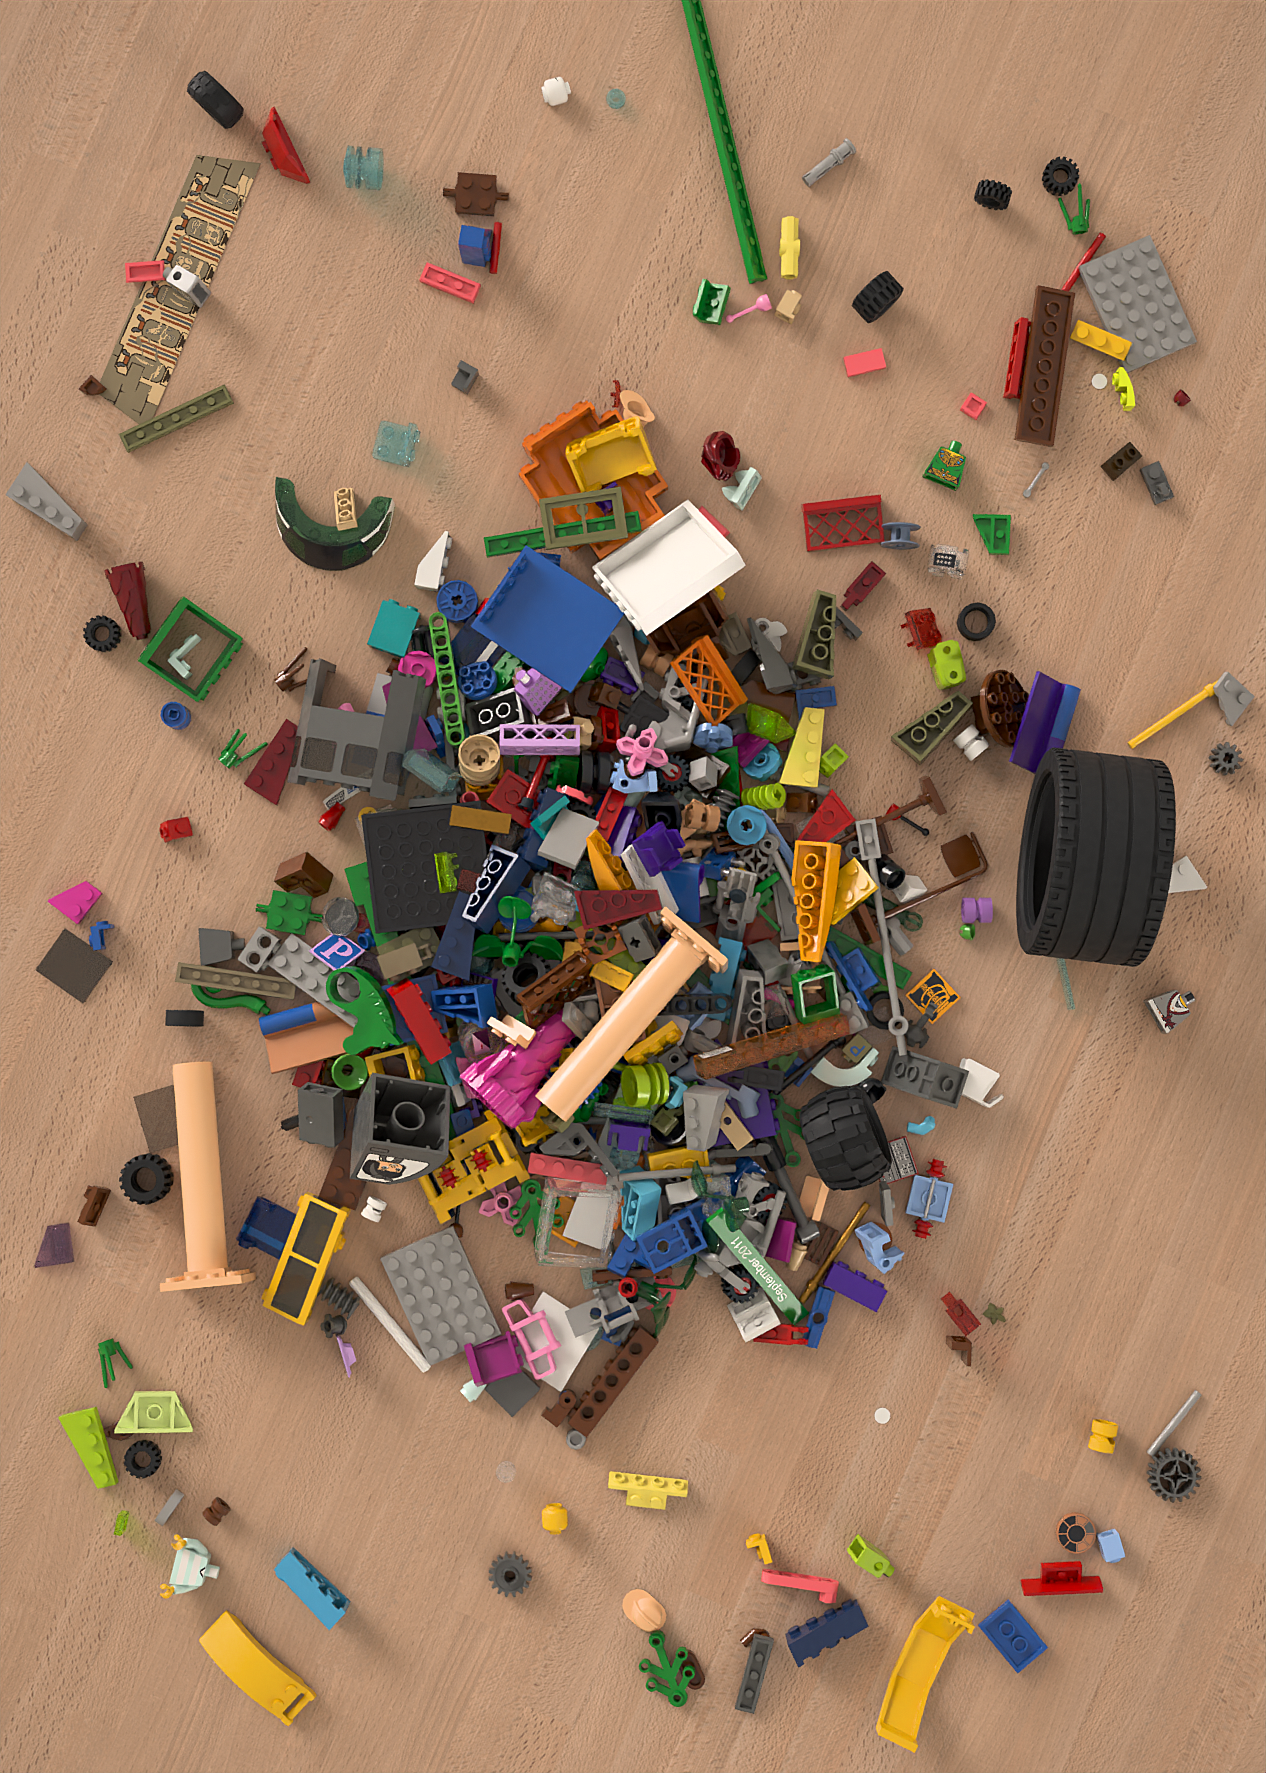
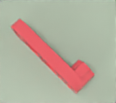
M772 1569L762 1570L761 1581L764 1583L818 1591V1600L825 1603H836L839 1585L837 1580Z

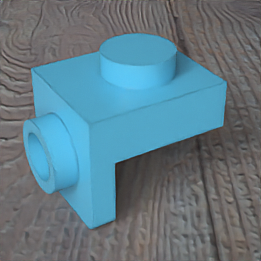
M677 1076L668 1077L669 1085L673 1087V1090L664 1105L669 1109L679 1107L683 1103V1092L688 1088L683 1084L684 1081Z

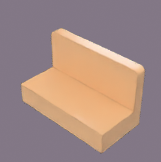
M808 1175L805 1177L799 1201L806 1216L820 1222L829 1188L822 1179Z

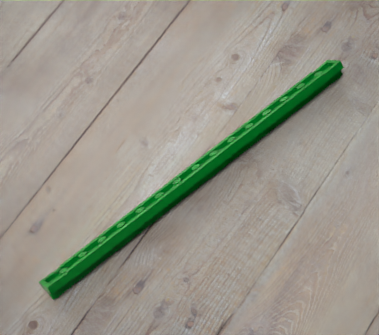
M681 0L749 284L757 281L763 282L768 278L763 264V257L702 3L700 0Z

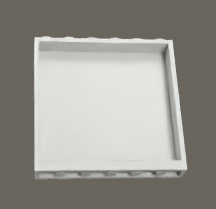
M686 500L592 568L596 573L593 577L597 583L602 586L606 594L617 604L621 612H624L637 631L642 630L647 636L746 565L738 551L689 500Z

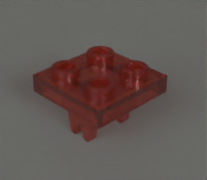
M931 608L911 610L904 613L907 623L900 625L901 629L910 628L914 640L907 643L908 648L916 646L917 650L936 647L938 643L942 642V635L937 628L936 618Z

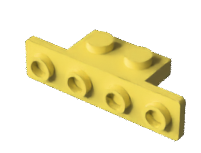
M610 1471L608 1488L627 1490L626 1505L665 1510L667 1495L687 1497L688 1481Z

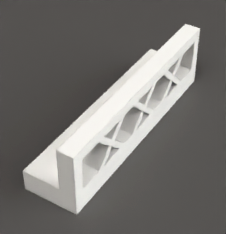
M629 845L621 854V857L637 890L658 889L663 909L666 906L676 914L679 909L662 873H658L655 877H649L633 845ZM662 910L648 913L654 925L662 921L660 914Z

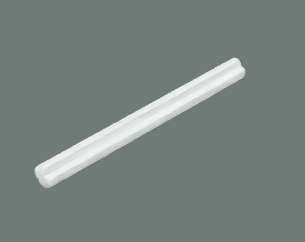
M359 1277L353 1278L349 1282L353 1290L423 1373L429 1370L431 1366L423 1354Z

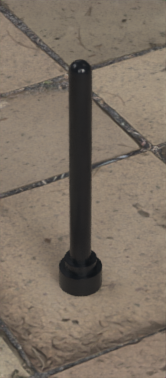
M835 1031L830 1035V1039L824 1047L784 1079L783 1091L833 1048H841L846 1044L844 1035L839 1031ZM773 1090V1094L779 1095L782 1092Z

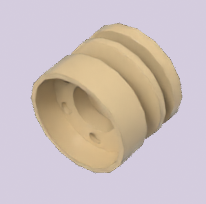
M478 734L470 736L462 742L458 754L461 777L467 783L474 786H485L496 780L500 773V749L498 744L491 737Z

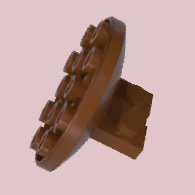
M996 670L990 672L985 677L980 695L970 697L971 702H973L972 709L975 715V725L979 735L990 733L993 739L1001 746L1013 748L1025 711L1024 703L1025 705L1027 704L1029 694L1027 691H1024L1022 685L1012 672Z

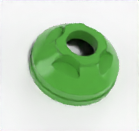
M342 1055L334 1062L332 1067L334 1082L345 1090L359 1088L364 1084L368 1076L366 1062L358 1055ZM346 1064L352 1065L353 1068L349 1075L342 1073V1068Z

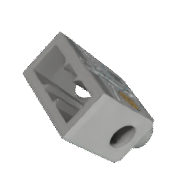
M176 265L174 269L170 267L165 268L163 277L166 278V282L172 289L201 308L211 294V291L202 280L179 265Z

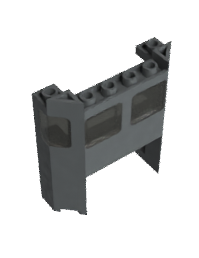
M321 658L319 660L311 659L287 783L305 786L307 782L317 783V780H322L324 785L335 786V783H339L342 788L353 789V786H357L360 791L370 792L369 796L395 801L397 795L404 796L426 679L418 675L404 674L393 670L384 717L320 707L327 672L335 673L337 665Z

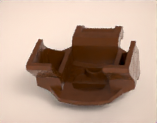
M713 588L649 633L646 638L655 653L673 652L681 654L692 644L691 641L696 637L708 635L722 659L726 660L729 656L718 636L723 624L729 617L723 602ZM694 649L692 652V659L698 660L699 654L696 651V649ZM692 662V665H691V672H692V673H696V674H697V672H698V663L695 664V663Z

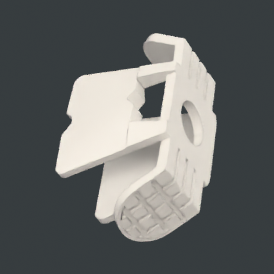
M963 1058L961 1060L959 1068L969 1071L962 1096L988 1108L1003 1099L1004 1096L1000 1094L988 1102L982 1101L999 1078V1073L972 1059Z

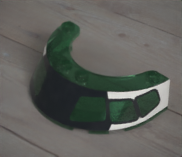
M276 477L275 510L278 531L290 552L305 564L326 571L348 570V568L361 565L372 558L386 541L395 509V503L392 498L382 496L373 498L366 511L357 519L358 527L338 531L337 526L321 525L307 517L297 502L293 482L286 478Z

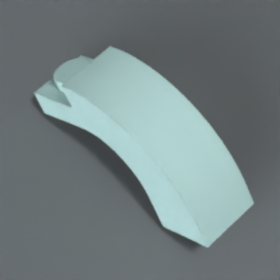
M872 1047L857 1064L846 1069L833 1066L823 1057L812 1067L811 1073L829 1085L838 1087L856 1085L872 1074L867 1069V1066L872 1067L878 1060L877 1055L879 1052Z

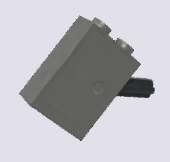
M310 1082L304 1084L298 1089V1115L282 1120V1130L288 1131L299 1127V1140L306 1141L309 1144H320L328 1148H335L344 1139L343 1089Z

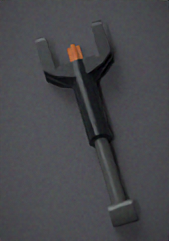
M750 1054V1058L761 1056L758 1054ZM775 1136L755 1139L757 1145L761 1142H770L774 1145L773 1152L762 1155L769 1172L774 1171L781 1189L786 1192L787 1197L785 1198L798 1225L795 1228V1234L799 1242L804 1244L819 1237L820 1233L813 1220L808 1221L784 1168L787 1162Z

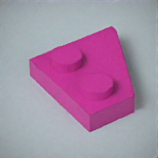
M85 881L50 898L47 902L76 924H80L103 893L88 881Z

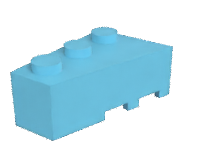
M638 1165L620 1171V1173L643 1172L644 1170ZM653 1179L623 1181L624 1188L620 1189V1194L624 1195V1205L621 1206L622 1230L632 1241H636V1236L648 1231L655 1225L661 1188Z

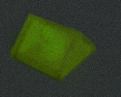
M749 703L747 710L749 733L774 743L795 736L796 731L780 714Z

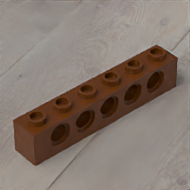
M641 1325L631 1329L627 1336L629 1337L628 1341L625 1344H620L615 1351L617 1353L616 1357L613 1360L610 1358L603 1367L605 1369L601 1376L598 1374L591 1383L593 1385L589 1392L586 1390L579 1399L581 1401L577 1408L574 1406L567 1415L569 1417L568 1424L586 1438L659 1342L658 1338H655L651 1332ZM638 1343L642 1348L639 1352H633L630 1346ZM621 1359H626L630 1364L627 1368H621L618 1362ZM609 1375H614L618 1380L614 1384H609L606 1378ZM597 1391H602L606 1396L604 1399L598 1400L594 1394ZM585 1407H590L593 1409V1414L586 1416L582 1410Z

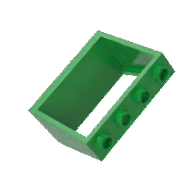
M182 596L137 660L196 702H199V700L204 701L210 692L207 690L211 683L213 685L216 684L221 677L218 673L222 668L226 669L231 663L232 659L230 656L233 652L238 653L243 646L241 642L243 638ZM185 608L230 639L195 690L150 660Z

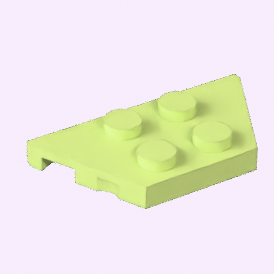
M135 1391L115 1428V1433L193 1432L191 1422L176 1391Z

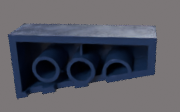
M491 845L489 850L491 852L489 860L486 859L483 864L485 868L481 877H478L475 883L477 885L476 891L471 893L462 917L475 929L487 934L501 915L498 910L500 900L505 896H513L531 869L519 855Z

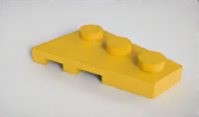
M687 1146L647 1154L649 1171L709 1166L707 1150L705 1152L689 1150ZM710 1174L697 1175L698 1179L711 1181ZM681 1176V1177H685V1178H687V1179H690V1178L693 1177V1176Z

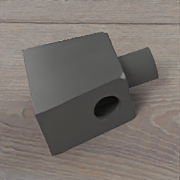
M198 928L201 966L235 959V951L244 950L246 947L245 938L234 939L233 931Z

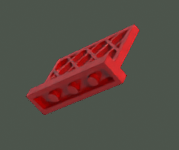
M1024 317L1019 318L1014 323L1003 396L1006 399H1020L1021 396L1019 391L1020 385H1022L1021 378L1023 379L1025 351L1028 346V331L1031 325V321Z
M881 494L801 504L807 551L885 542L884 530L881 527L883 524ZM876 507L877 516L872 522L864 514L869 508ZM849 510H854L860 515L854 524L845 518ZM832 512L841 517L834 526L825 520ZM808 515H816L821 519L815 529L808 524ZM861 517L871 523L865 532L855 526ZM842 519L851 525L845 535L836 528ZM823 521L832 528L826 537L817 531ZM872 526L879 530V539H871L866 535ZM853 528L862 534L858 541L854 542L847 537ZM834 530L842 536L838 544H833L827 539ZM814 533L823 538L819 546L811 547L810 538Z

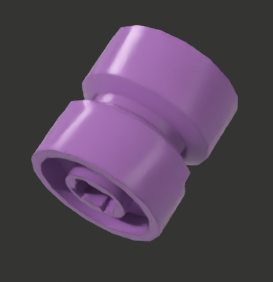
M962 898L961 917L963 923H974L975 920H978L979 923L992 922L993 906L991 898H979L977 901L975 898Z

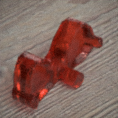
M613 380L616 392L610 393V396H615L612 408H618L621 393L619 380Z

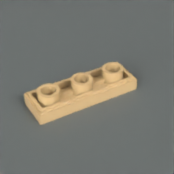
M341 488L338 491H334L338 531L358 527L353 488Z
M725 1100L724 1105L726 1106L721 1115L720 1128L736 1150L739 1151L751 1142L754 1137ZM726 1117L731 1118L730 1124L725 1122Z

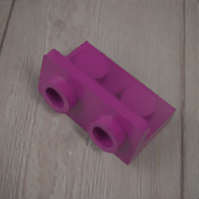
M751 720L747 721L749 733L733 736V745L731 746H738V764L743 768L771 741L769 736L758 729Z

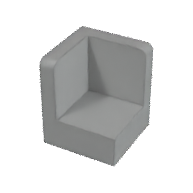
M707 756L692 761L690 763L689 782L699 791L715 787L717 785V765Z

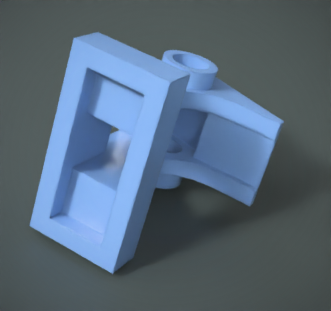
M620 759L619 763L615 762L614 768H617V770L612 772L609 782L612 783L613 789L623 793L658 791L657 776L654 769H645L644 774L640 778L632 779L625 775L623 760ZM622 780H627L625 785H621Z
M872 1221L854 1229L856 1236L861 1239L867 1260L883 1274L891 1270L897 1261L902 1260L904 1252L896 1246L884 1251L882 1250V1245L891 1241L889 1234Z

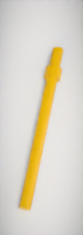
M1216 682L1205 686L1199 694L1129 741V747L1133 749L1206 697L1213 696L1215 694L1213 686Z

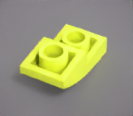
M1119 367L1113 373L1112 385H1115V392H1123L1120 395V404L1123 405V411H1131L1135 407L1132 383L1125 369Z

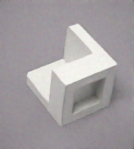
M905 875L902 884L892 891L900 902L906 903L923 896L927 888L918 876Z

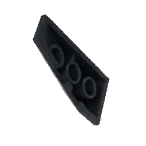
M649 792L641 801L646 831L657 822L663 821L668 830L677 829L680 833L682 814L679 800L669 792Z

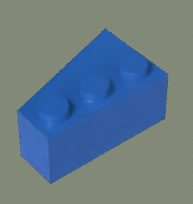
M461 225L458 246L462 263L481 267L486 266V261H490L491 229Z
M492 984L446 986L431 991L434 1011L453 1018H461L464 1022H472L480 1028L489 1027L487 1022L490 1017L498 1020Z

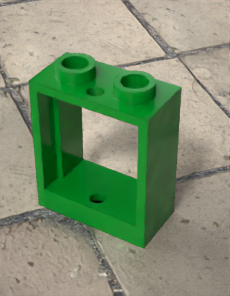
M820 964L809 970H799L791 975L796 1018L805 1025L840 1014L835 971L827 964ZM824 977L827 1001L804 1007L801 984Z

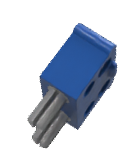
M715 848L699 863L705 867L704 877L721 881L725 876L728 877L730 867L739 866L744 868L746 866L745 861L736 859L735 852L716 855Z

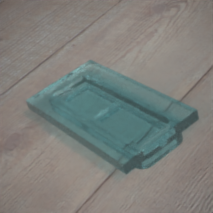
M595 1102L593 1107V1115L597 1117L639 1123H649L655 1117V1111L597 1102Z

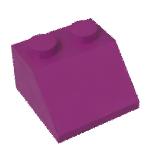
M778 1217L765 1255L766 1257L790 1263L796 1227L794 1219Z

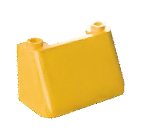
M639 417L626 419L572 440L566 445V457L581 493L600 490L602 485L636 472L640 475L648 476L653 474L654 470H657Z

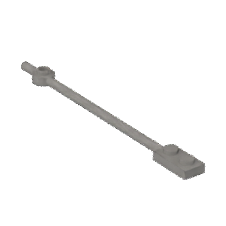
M874 818L855 821L861 860H868L870 876L879 887L873 892L893 1013V1018L890 1019L888 1027L890 1032L896 1035L899 1056L907 1055L904 1034L907 1032L909 1024L907 1019L901 1016L876 864V859L882 858L876 820ZM896 1022L902 1023L901 1029L895 1028Z
M766 829L765 835L759 841L760 849L764 853L771 854L794 901V886H792L791 877L778 852L780 839L777 835L769 833ZM766 841L771 842V847L766 845ZM824 948L822 961L835 971L837 992L839 994V1009L850 1034L868 1028L870 1024L863 1010L856 1002L857 997L855 993L851 991L846 992Z

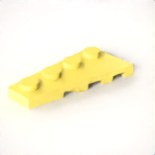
M808 707L803 709L782 775L778 781L779 784L811 788L818 787L825 709Z

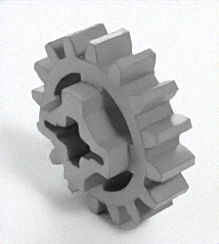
M759 841L753 847L745 848L742 852L737 851L740 858L736 859L743 860L752 867V873L757 874L756 882H758L759 877L764 881L766 879L765 875L771 876L772 873L770 871L777 870L773 866L775 862L771 854H768L769 857H764ZM752 849V853L749 856H745ZM758 855V858L761 859V862H758L756 866V863H753L752 860L756 859V856ZM765 865H768L767 869H766L765 871H763L762 873H760V872H761V869H762Z

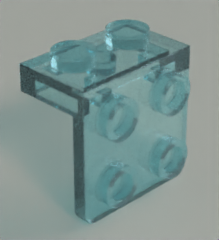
M381 421L372 452L373 458L409 467L411 461L413 462L415 458V443H418L421 432L417 424L409 423L408 426Z

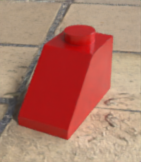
M601 706L597 716L602 719L601 725L604 739L602 745H598L594 752L608 751L610 754L617 748L616 743L620 739L618 710Z

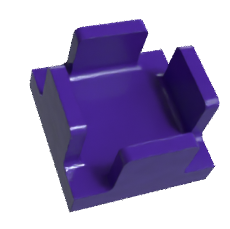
M663 821L657 822L631 843L649 877H655L661 871H670L681 863L683 859L680 857L681 854L678 849L686 846L678 830H668Z
M609 1117L608 1146H611L614 1132L617 1133L618 1149L637 1151L639 1137L643 1136L642 1149L647 1151L651 1131L649 1122Z

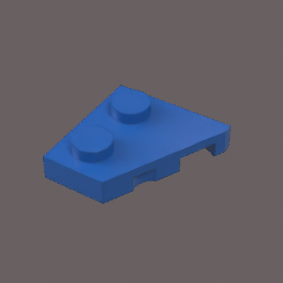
M433 714L426 718L425 725L437 745L435 750L441 759L446 756L442 732L443 725L440 719H436Z

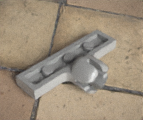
M588 1001L585 1007L583 1002H581L577 1008L572 1002L564 1003L562 1021L582 1041L600 1021V1006L596 1002Z

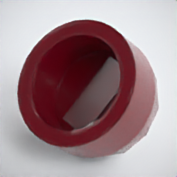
M1180 389L1174 395L1173 400L1174 403L1179 401L1177 406L1182 407L1188 404L1191 398Z

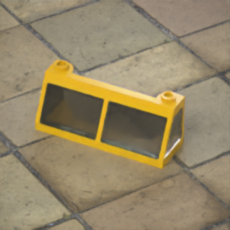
M306 1192L304 1196L301 1195L298 1200L297 1206L300 1208L269 1289L265 1288L261 1298L264 1300L262 1306L303 1326L310 1320L313 1312L311 1308L314 1307L323 1278L341 1231L344 1228L345 1224L343 1223H345L351 1212V1209L318 1197V1195Z

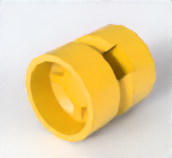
M1093 1419L1091 1427L1093 1435H1090L1088 1448L1103 1453H1114L1115 1441L1113 1437L1117 1436L1118 1424L1107 1420Z

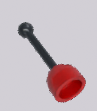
M893 803L889 807L885 815L899 809L900 807ZM902 815L892 819L894 821L900 818L921 831L923 836H928L930 833L927 828L923 829Z

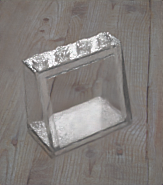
M546 1177L534 1248V1256L538 1266L606 1268L607 1261L610 1262L611 1260L610 1242L614 1241L615 1231L612 1230L613 1223H616L618 1218V1212L615 1211L616 1204H619L621 1194L616 1185H600ZM557 1196L609 1198L600 1258L548 1252Z

